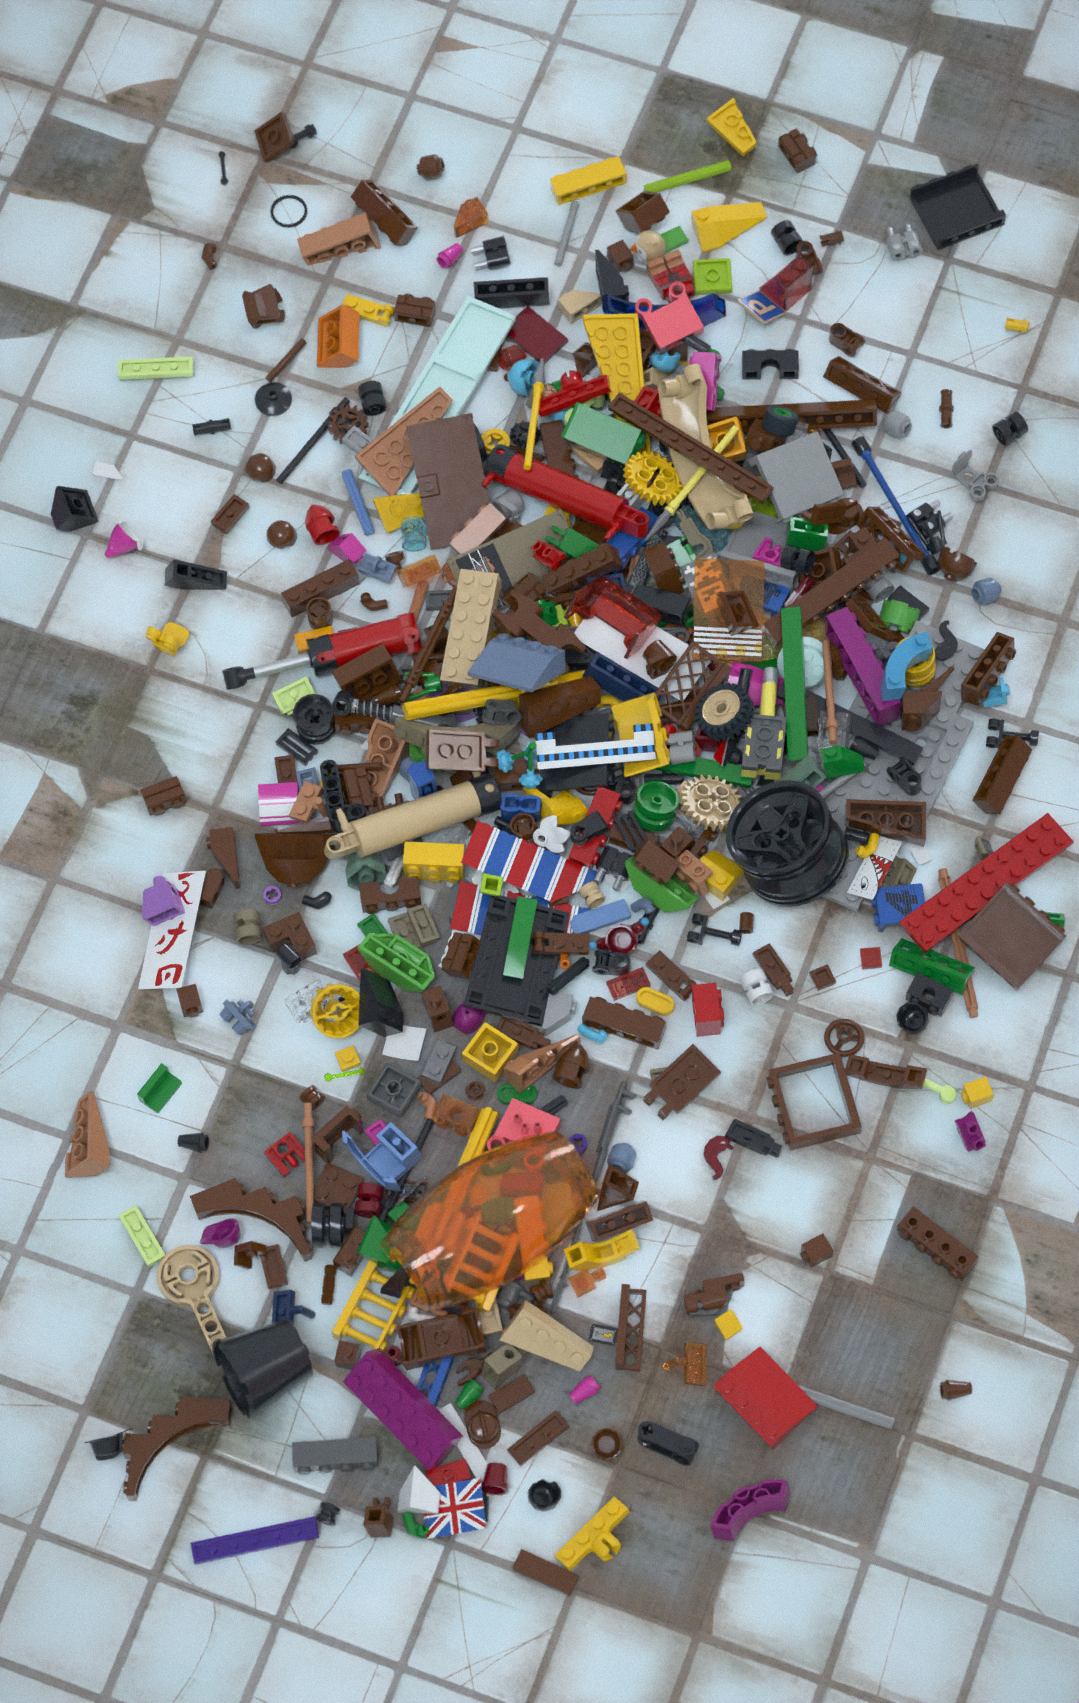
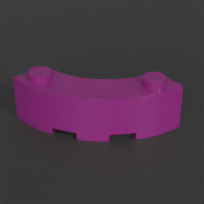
M780 1479L760 1481V1484L750 1487L745 1486L733 1493V1497L725 1504H722L713 1517L710 1525L713 1537L735 1541L740 1529L753 1517L769 1511H786L790 1496L788 1481Z

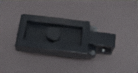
M733 1119L725 1134L726 1139L761 1155L767 1156L769 1154L778 1158L782 1150V1146L775 1143L770 1134L737 1119Z

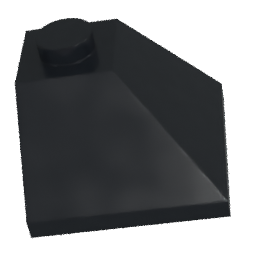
M64 486L56 487L51 509V517L56 530L72 532L98 522L87 490Z

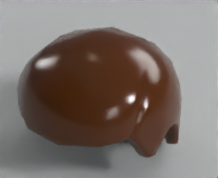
M258 453L249 457L245 464V471L253 481L260 480L262 483H265L273 478L276 473V466L268 455Z
M278 520L273 522L267 529V541L271 546L279 549L293 546L297 539V531L289 522Z
M610 1428L597 1431L592 1437L591 1443L594 1454L602 1460L617 1458L622 1452L624 1445L621 1435Z

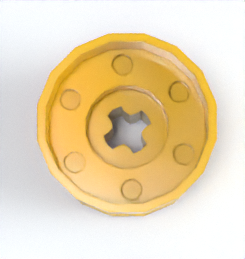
M934 647L927 661L915 664L917 667L913 665L906 670V686L921 687L928 684L934 678L936 672Z

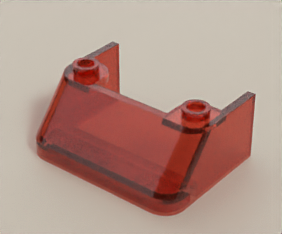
M603 576L595 578L574 594L564 615L566 619L575 613L582 619H592L596 616L625 636L623 643L628 649L624 656L625 659L630 658L642 648L662 618L657 610L609 578Z

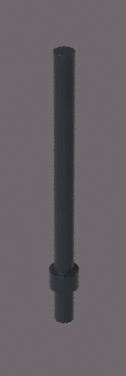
M344 397L337 407H333L329 414L334 415V409L339 411L340 405L346 408L350 400ZM329 416L278 476L276 481L279 484H282L329 428Z
M431 1119L426 1120L415 1143L419 1151H421L434 1125V1121ZM409 1169L397 1181L401 1190L408 1178L411 1169ZM401 1190L399 1192L392 1191L388 1200L384 1201L379 1219L386 1222L388 1213L395 1207L393 1205Z

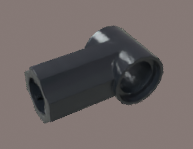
M285 943L277 950L276 956L281 960L283 971L287 975H295L299 972L302 957L289 943Z

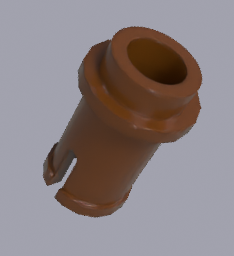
M835 230L833 233L819 235L822 247L834 243L841 244L844 241L842 231Z

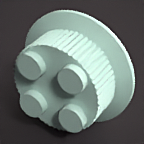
M803 636L805 688L810 689L825 681L822 642L812 637ZM782 647L778 655L777 666L781 677L784 679Z

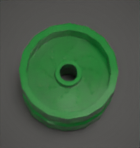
M649 781L642 784L638 789L632 809L640 826L650 831L668 829L675 819L680 801L679 794L672 786L661 781Z

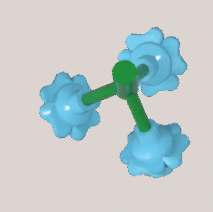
M528 742V747L523 749L524 752L516 755L506 752L505 749L496 752L498 768L505 773L513 769L512 764L515 759L524 756V759L528 760L527 773L522 774L521 778H519V782L525 788L534 789L543 780L540 774L534 773L532 764L537 763L536 742Z

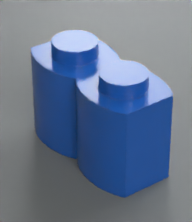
M511 793L502 795V805L500 806L502 818L511 821L516 815L527 813L534 818L535 822L540 821L542 807L540 797L534 795L521 797Z

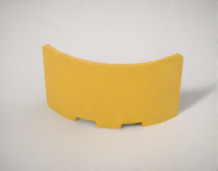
M656 693L612 705L611 709L617 722L620 740L634 739L633 725L653 723L656 759L624 762V776L628 777L668 765L670 762V752L665 744L668 742L666 728H661L660 717L662 712Z

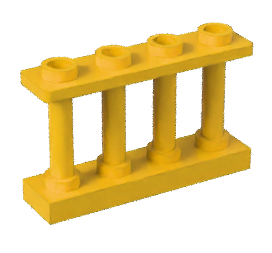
M369 1260L332 1330L333 1338L342 1340L343 1336H350L374 1349L378 1348L384 1354L388 1346L386 1341L389 1336L394 1335L397 1329L396 1322L399 1317L402 1318L407 1309L405 1305L408 1299H412L416 1289L404 1286L397 1304L371 1293L370 1289H368L371 1282L375 1283L376 1281L384 1285L389 1278L380 1275L377 1263ZM367 1299L392 1311L393 1313L388 1322L360 1310L359 1305L362 1300L365 1301ZM353 1318H359L383 1329L380 1338L376 1340L352 1329L349 1324Z

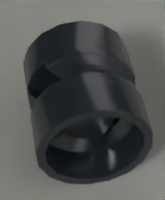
M790 220L779 222L771 230L772 237L778 243V247L784 255L796 253L797 244L803 241V239L796 232V228Z
M378 381L362 383L358 387V393L362 401L363 413L367 416L382 414L386 411L387 406L381 383Z
M1017 411L1005 417V420L1002 419L992 425L995 437L1004 446L1014 441L1015 437L1018 438L1028 432L1025 419Z
M786 545L781 554L780 566L792 571L796 570L797 573L809 575L812 572L815 564V552L805 548L800 550L799 547Z

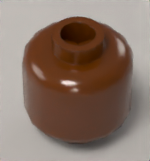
M437 154L423 156L420 158L419 164H417V172L425 180L441 177L442 172L445 171L444 161Z

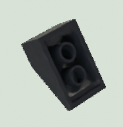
M597 249L595 250V268L604 314H626V306H629L628 285H624L622 276L601 251Z
M362 968L360 973L358 1025L383 1037L402 1033L403 1011L390 981Z

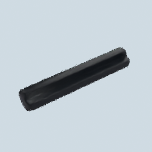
M581 957L546 986L547 993L554 995L589 967V959Z

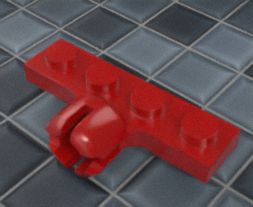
M570 370V377H567L565 372L560 378V391L540 399V417L574 406L576 402H586L611 392L607 374L583 382L579 372Z

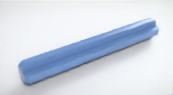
M344 470L342 477L363 532L366 536L374 534V528L352 470Z

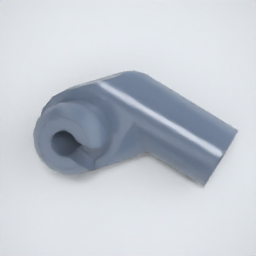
M643 897L630 905L631 910L635 913L644 909L645 913L649 914L655 910V907L652 905L653 902L647 897Z

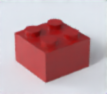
M716 982L692 985V1006L696 1037L721 1034V1027H724V1010L721 1004L722 994L721 989H717Z

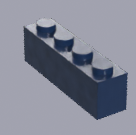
M598 651L582 677L592 676L601 689L623 702L654 693L658 689ZM658 695V697H657L658 702H659V700H660V698H661L662 695Z

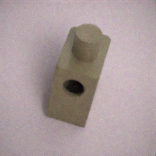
M508 1343L484 1360L481 1375L496 1390L521 1367L523 1356L528 1351L513 1347Z

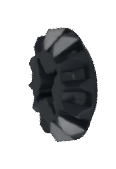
M523 420L521 423H515V426L511 428L510 439L515 446L526 449L528 436H521V430L528 432L530 422ZM538 427L536 428L534 445H536L540 439V431Z

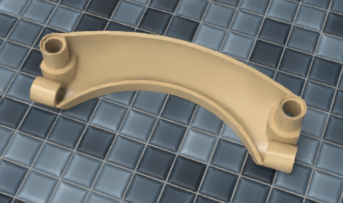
M691 364L684 368V375H676L674 379L659 380L657 387L662 419L712 449L706 418L707 385L700 365ZM669 447L675 470L684 487L700 466ZM709 471L704 473L687 494L690 502L708 529L728 528L731 525L741 524L754 517L747 494L740 492Z

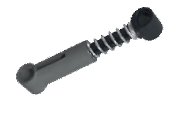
M346 690L339 691L332 703L333 712L339 716L357 712V714L363 713L364 716L370 715V717L376 716L377 719L383 718L384 721L389 719L390 724L395 725V719L399 716L404 717L402 706L394 705L393 708H388L385 705L380 706L378 703L375 705L372 702L366 703L365 700L362 702L359 699H355ZM339 701H344L347 705H342ZM451 714L411 719L415 722L444 727V725L458 727L459 725L457 718Z

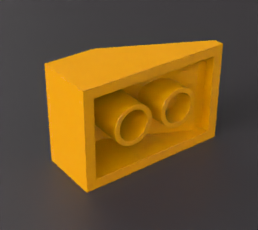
M737 416L707 425L713 450L733 425L738 427L739 431L720 454L727 459L730 458L732 462L746 459L748 448L745 445L746 440Z

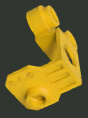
M173 622L167 623L162 632L151 626L146 631V638L153 641L152 644L158 650L175 657L179 647L185 645L190 636L187 629Z

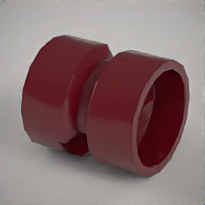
M359 1183L356 1195L359 1199L355 1203L354 1213L364 1218L379 1217L382 1209V1204L379 1201L383 1200L384 1187L375 1183Z

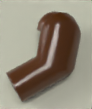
M365 592L361 594V604L370 611L388 608L386 599L375 601L371 598L370 593Z

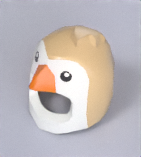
M645 230L639 234L635 244L629 250L635 252L639 262L646 264L647 261L660 256L663 258L666 242L659 233Z

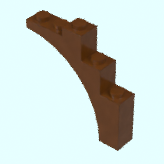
M236 1178L190 1196L199 1220L228 1214L245 1215L263 1220L276 1227L291 1240L304 1262L312 1259L310 1252L314 1250L310 1240L306 1241L303 1236L306 1230L301 1222L305 1220L303 1213L306 1212L303 1201H298L296 1196L276 1203L273 1193H268L266 1187L246 1194L243 1184H238Z
M180 1396V1402H176L175 1415L178 1416L153 1415L152 1421L148 1422V1434L150 1435L125 1433L121 1452H123L125 1459H130L126 1463V1473H129L128 1481H124L123 1494H126L128 1501H137L140 1485L146 1471L155 1458L169 1444L197 1429L211 1426H230L231 1401L227 1399Z

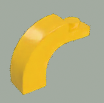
M629 1230L599 1243L589 1244L581 1241L564 1249L569 1268L583 1271L598 1269L621 1262L626 1259V1256L641 1249L634 1230Z

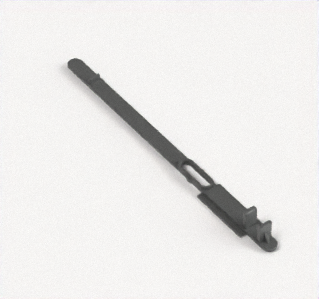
M625 1081L620 1083L616 1099L609 1107L596 1152H599L582 1209L578 1211L570 1246L576 1244L594 1183L597 1182L604 1161L605 1147L616 1113H623L629 1116L632 1113L631 1109L619 1105L621 1096L630 1100L637 1097L636 1094L628 1092L624 1088ZM565 1258L563 1271L552 1299L550 1310L552 1315L556 1310L562 1287H568V1284L564 1283L569 1267L567 1258Z

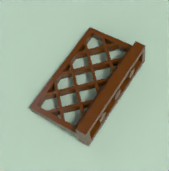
M691 641L655 692L657 697L658 695L666 694L667 706H660L662 714L675 723L681 731L688 730L695 720L696 715L694 712L697 709V702L701 703L700 697H705L707 690L711 692V687L715 686L718 688V684L723 681L732 667L722 663L695 641ZM693 647L699 651L700 659L690 660L689 652ZM711 660L717 666L713 671L706 672L704 661ZM701 662L703 673L693 674L691 663ZM688 663L689 675L680 676L678 667L681 664ZM703 675V686L695 688L693 677ZM690 677L691 688L682 689L680 678ZM677 679L678 690L668 691V681ZM692 691L693 700L684 703L682 692ZM679 693L681 704L671 705L669 694ZM681 706L682 715L679 720L672 715V707Z

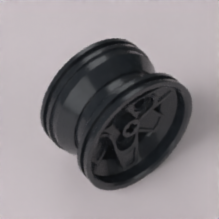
M783 780L763 785L749 793L739 802L727 823L726 844L729 853L740 869L743 870L744 876L754 893L767 903L782 907H793L810 903L830 891L845 871L849 857L847 839L838 823L832 818L831 811L822 795L808 784ZM809 819H814V820H817V821H818V822H814V823L807 824V821H808ZM814 845V847L808 852V848ZM762 855L759 863H755L753 857Z

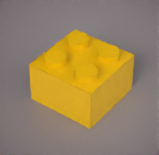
M485 1022L462 1052V1060L465 1064L496 1083L504 1073L503 1068L506 1063L513 1060L518 1054V1043Z

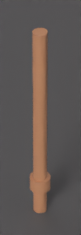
M825 640L822 641L828 719L826 721V730L829 733V743L836 744L838 721L835 720L830 642Z
M304 1103L302 1128L304 1129L306 1223L311 1224L312 1206L314 1203L313 1145L311 1137L314 1119L312 1118V1103Z

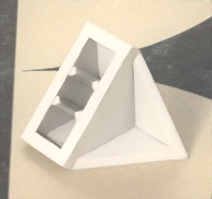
M415 1465L400 1490L397 1512L438 1514L441 1493Z

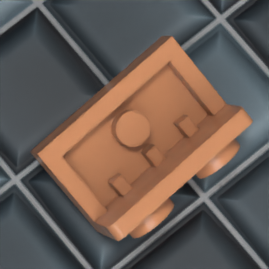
M688 850L684 851L675 859L680 865L674 874L680 882H686L693 893L697 892L703 897L708 893L705 881L713 872Z

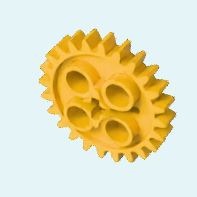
M645 451L642 454L637 452L636 455H632L628 459L623 469L625 472L623 477L627 478L625 483L630 484L628 489H634L633 495L639 494L640 500L646 498L647 503L651 500L654 505L658 502L661 506L664 503L669 504L683 488L675 467H672L673 462L667 463V457L661 459L659 453L657 456H654L652 451L649 455ZM656 469H659L660 472L656 476L650 488H648V482L652 478Z

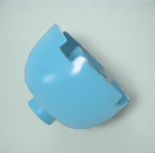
M521 359L511 367L507 378L511 389L516 394L529 396L533 388L534 374L539 362L531 359Z

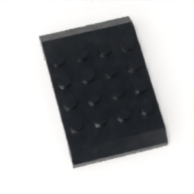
M491 895L480 937L481 944L475 958L463 1007L542 1026L549 996L546 986L553 981L559 954H534L533 946H535V940H533V932L564 933L569 913L537 905L524 977L521 979L505 976L503 973L517 899L501 895L500 897ZM543 941V945L548 946V941Z

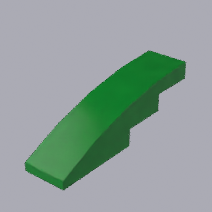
M518 896L503 973L505 976L521 979L524 977L537 899Z

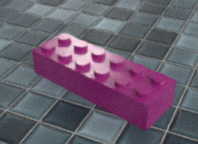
M845 607L827 615L825 634L874 723L883 726L899 719L902 699L882 701L880 682L884 666L880 659H876L872 644L867 643L863 628L858 627L854 612H850L848 607Z
M378 1348L367 1351L343 1380V1383L427 1470L440 1466L463 1438V1435Z

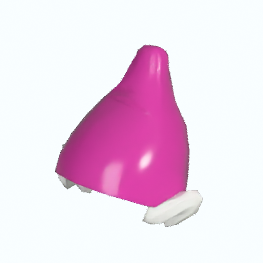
M114 521L116 526L112 530L104 554L107 558L125 554L135 548H138L140 551L142 550L144 539L138 538L126 525L128 521Z

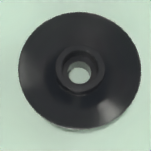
M277 382L261 386L255 394L257 409L268 416H278L285 413L292 403L290 390L285 385Z

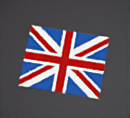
M480 1478L434 1486L441 1493L438 1514L424 1513L425 1525L429 1529L427 1539L486 1529Z

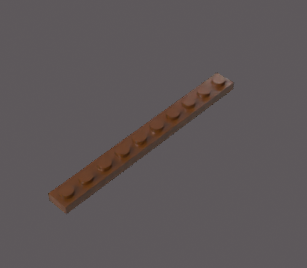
M618 393L608 405L609 411L759 503L763 504L772 493L773 486L623 394Z

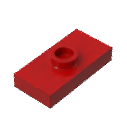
M466 1459L425 1470L427 1479L434 1486L471 1480Z

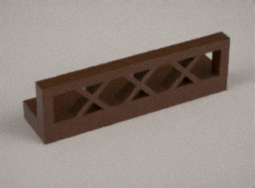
M840 356L830 360L823 375L824 378L862 400L875 399L876 407L885 413L889 412L894 400L899 398L902 393Z
M867 506L856 525L863 529L866 527L864 523L869 518L871 520V528H867L874 540L877 543L881 541L877 538V530L880 529L883 538L886 537L889 542L892 541L894 543V549L899 554L896 566L901 572H906L913 560H922L926 554L880 507ZM901 553L907 557L904 564L900 562Z
M630 1284L621 1285L615 1370L640 1372L647 1290L630 1289ZM630 1294L642 1295V1301L636 1307L629 1301ZM635 1312L640 1318V1322L632 1327L628 1322V1317ZM632 1332L638 1337V1342L633 1347L626 1342V1337ZM632 1352L637 1358L636 1365H624L625 1357Z

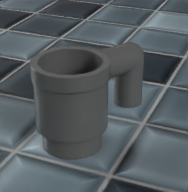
M505 1280L497 1296L498 1300L496 1303L497 1306L507 1310L509 1305L516 1304L519 1297L532 1304L534 1296L523 1290L520 1285Z

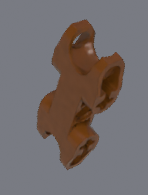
M513 589L509 593V597L518 606L517 611L507 615L495 609L492 613L495 620L512 637L518 638L524 634L533 642L537 641L543 645L556 646L558 649H573L582 654L587 650V647L572 630L562 623L556 629L552 628L539 617L543 609L531 598ZM565 662L566 672L564 673L567 674L570 667Z

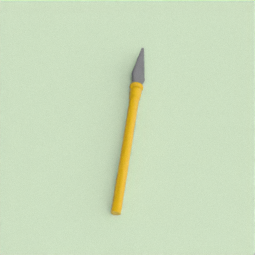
M541 358L534 374L533 402L523 467L525 470H530L532 464L540 399L545 383L543 358Z

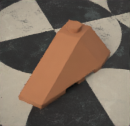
M375 718L368 734V752L365 761L367 763L382 762L383 769L366 772L371 775L370 790L374 791L375 797L382 796L384 799L399 772L402 760L407 758L409 754L410 743L393 735L394 725Z

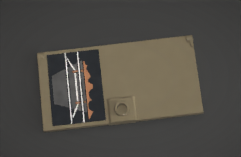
M557 509L544 517L446 560L457 585L460 569L498 573L502 580L497 610L499 611L507 608L500 597L528 572L533 573L545 587L542 575L548 573L550 568L532 557L535 552L531 548L538 540L554 548L556 547L547 542L545 537L546 535L551 536L559 542L562 536L554 533L550 529L551 526L554 525L563 531L569 528L562 510ZM569 557V559L565 558L562 560V565H564L566 561L574 559H572L571 557Z

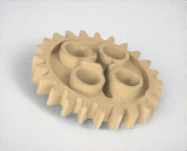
M701 775L699 779L694 777L692 781L688 780L687 784L684 785L680 794L681 800L679 804L683 805L681 810L686 811L685 817H692L690 822L697 821L698 827L703 824L705 830L710 826L713 831H715L716 827L722 831L724 826L727 827L728 820L742 796L736 795L738 789H731L732 783L725 784L726 779L719 781L718 776L712 779L711 775H708L707 779H705Z

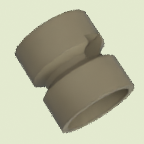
M245 909L234 913V926L237 928L235 930L236 942L241 945H251L260 942L262 937L259 927V912L253 909Z

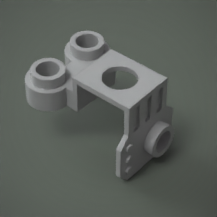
M970 449L959 455L957 461L952 466V472H954L953 476L970 490L971 499L981 501L985 498V488L989 490L997 488L999 477L995 473L985 474L981 472L978 474L968 465L973 452ZM971 473L974 479L967 482L963 479V475Z

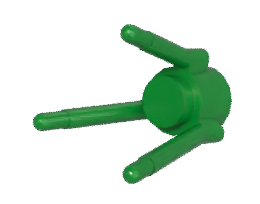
M405 672L404 675L408 676L410 672ZM434 672L422 673L420 677H428L427 680H424V691L412 695L414 692L410 693L407 701L443 690L440 675L435 676Z

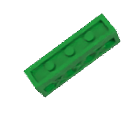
M903 938L892 949L889 966L913 976L916 973L922 974L961 995L965 992L967 980L973 974L975 968L933 950L924 953L917 944ZM960 969H961V970H963V971H966V973H962V972L957 971V970H960Z

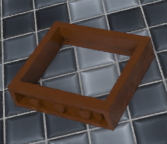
M840 1052L769 1069V1077H766L768 1088L773 1090L774 1095L771 1096L774 1108L778 1107L779 1114H777L779 1126L784 1128L785 1133H782L785 1145H789L790 1151L861 1134V1122ZM832 1065L849 1124L795 1137L778 1078Z

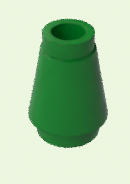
M473 1379L469 1382L466 1381L454 1403L464 1411L482 1396L481 1393L484 1389Z

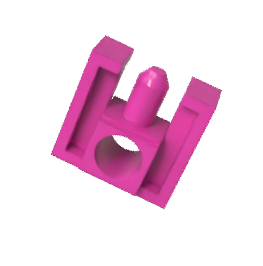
M765 537L752 559L781 567V546L778 544L771 549L772 539Z

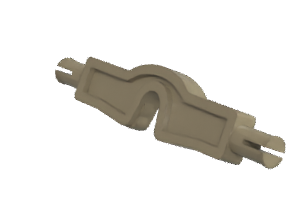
M682 508L675 513L681 522L679 527L684 536L686 535L687 543H690L692 547L698 544L703 546V550L696 554L698 559L713 553L711 542L705 535L699 532L692 518L689 517L687 519Z

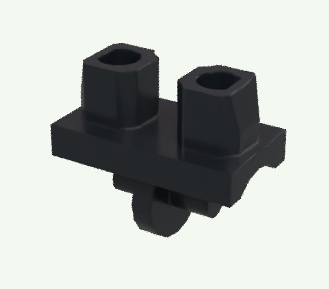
M605 459L600 477L608 479L609 482L612 478L618 480L616 482L618 490H621L626 484L625 480L627 479L623 477L625 473L623 466L613 464Z

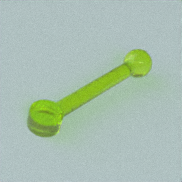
M360 1067L358 1070L333 1075L326 1073L324 1079L330 1082L334 1078L355 1074L364 1075L366 1069Z

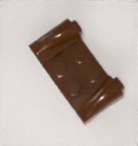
M477 1308L461 1311L460 1315L452 1313L396 1326L402 1350V1363L406 1370L426 1366L427 1362L463 1354L472 1356L487 1352L481 1316Z

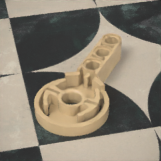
M195 1245L179 1246L168 1252L161 1260L157 1270V1282L162 1294L169 1302L180 1307H188L194 1311L213 1354V1342L226 1338L210 1302L219 1284V1269L214 1257L207 1250ZM193 1269L196 1272L193 1280L186 1282L180 1278L182 1271ZM202 1307L209 1308L205 1314L198 1313ZM210 1325L217 1326L214 1332L207 1331Z

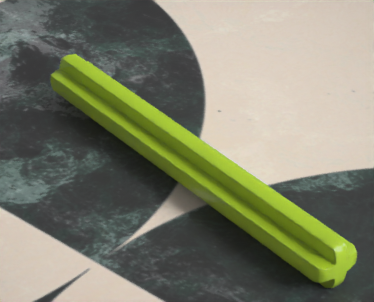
M726 160L644 185V191L657 193L731 171V164Z

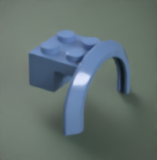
M391 1122L376 1135L380 1143L365 1156L356 1146L353 1139L345 1131H342L343 1142L363 1168L387 1190L399 1192L401 1188L397 1181L422 1158L417 1146Z

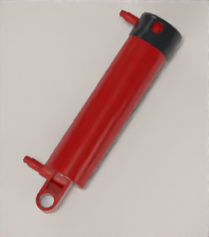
M503 444L496 445L487 458L484 468L485 478L481 483L482 487H487L493 481L552 507L561 509L568 514L607 530L604 536L605 541H609L619 530L638 538L645 537L648 534V515L630 507L629 501L621 496L533 458L531 469L525 470L523 468L525 455Z

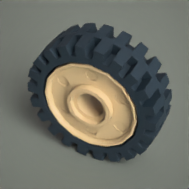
M721 683L718 684V688L715 686L711 687L712 691L709 692L707 690L705 692L706 696H701L699 699L701 703L697 702L696 704L697 709L694 712L696 723L710 739H715L716 741H720V739L727 741V737L733 739L735 738V733L739 736L742 734L740 732L741 729L744 731L747 729L745 724L750 725L752 722L750 718L754 716L752 712L754 711L753 702L745 690L734 683L732 685L725 683V686Z

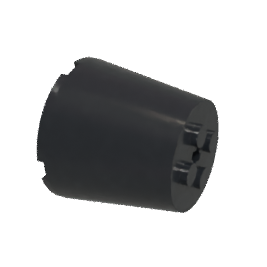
M286 1319L217 1340L212 1344L216 1365H221L225 1374L222 1376V1380L234 1403L248 1419L254 1417L313 1376L309 1350L303 1344L296 1328Z

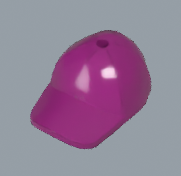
M463 1002L455 1010L452 1022L454 1028L464 1034H471L479 1029L487 1013L463 1007Z
M233 1218L226 1219L207 1226L202 1233L200 1244H214L219 1248L235 1245L241 1237V1230L237 1220Z

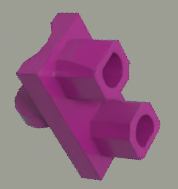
M972 1111L965 1117L954 1121L964 1147L968 1152L973 1149L978 1151L986 1146L984 1136Z

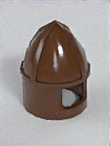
M582 1045L573 1046L560 1056L552 1076L554 1081L569 1088H581L582 1076L588 1072L589 1067L587 1052Z

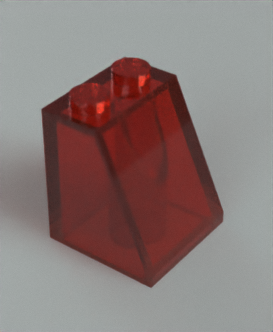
M799 255L760 286L759 290L783 310L787 311L811 291L813 266Z

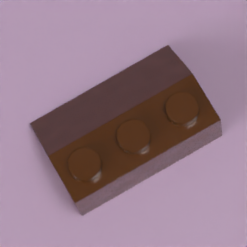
M829 547L815 551V564L812 572L807 575L810 580L812 579L816 582L811 589L842 568L840 552L837 549ZM799 573L800 580L802 581L805 578V574ZM847 601L838 602L834 610L840 609V606L847 607L845 605Z

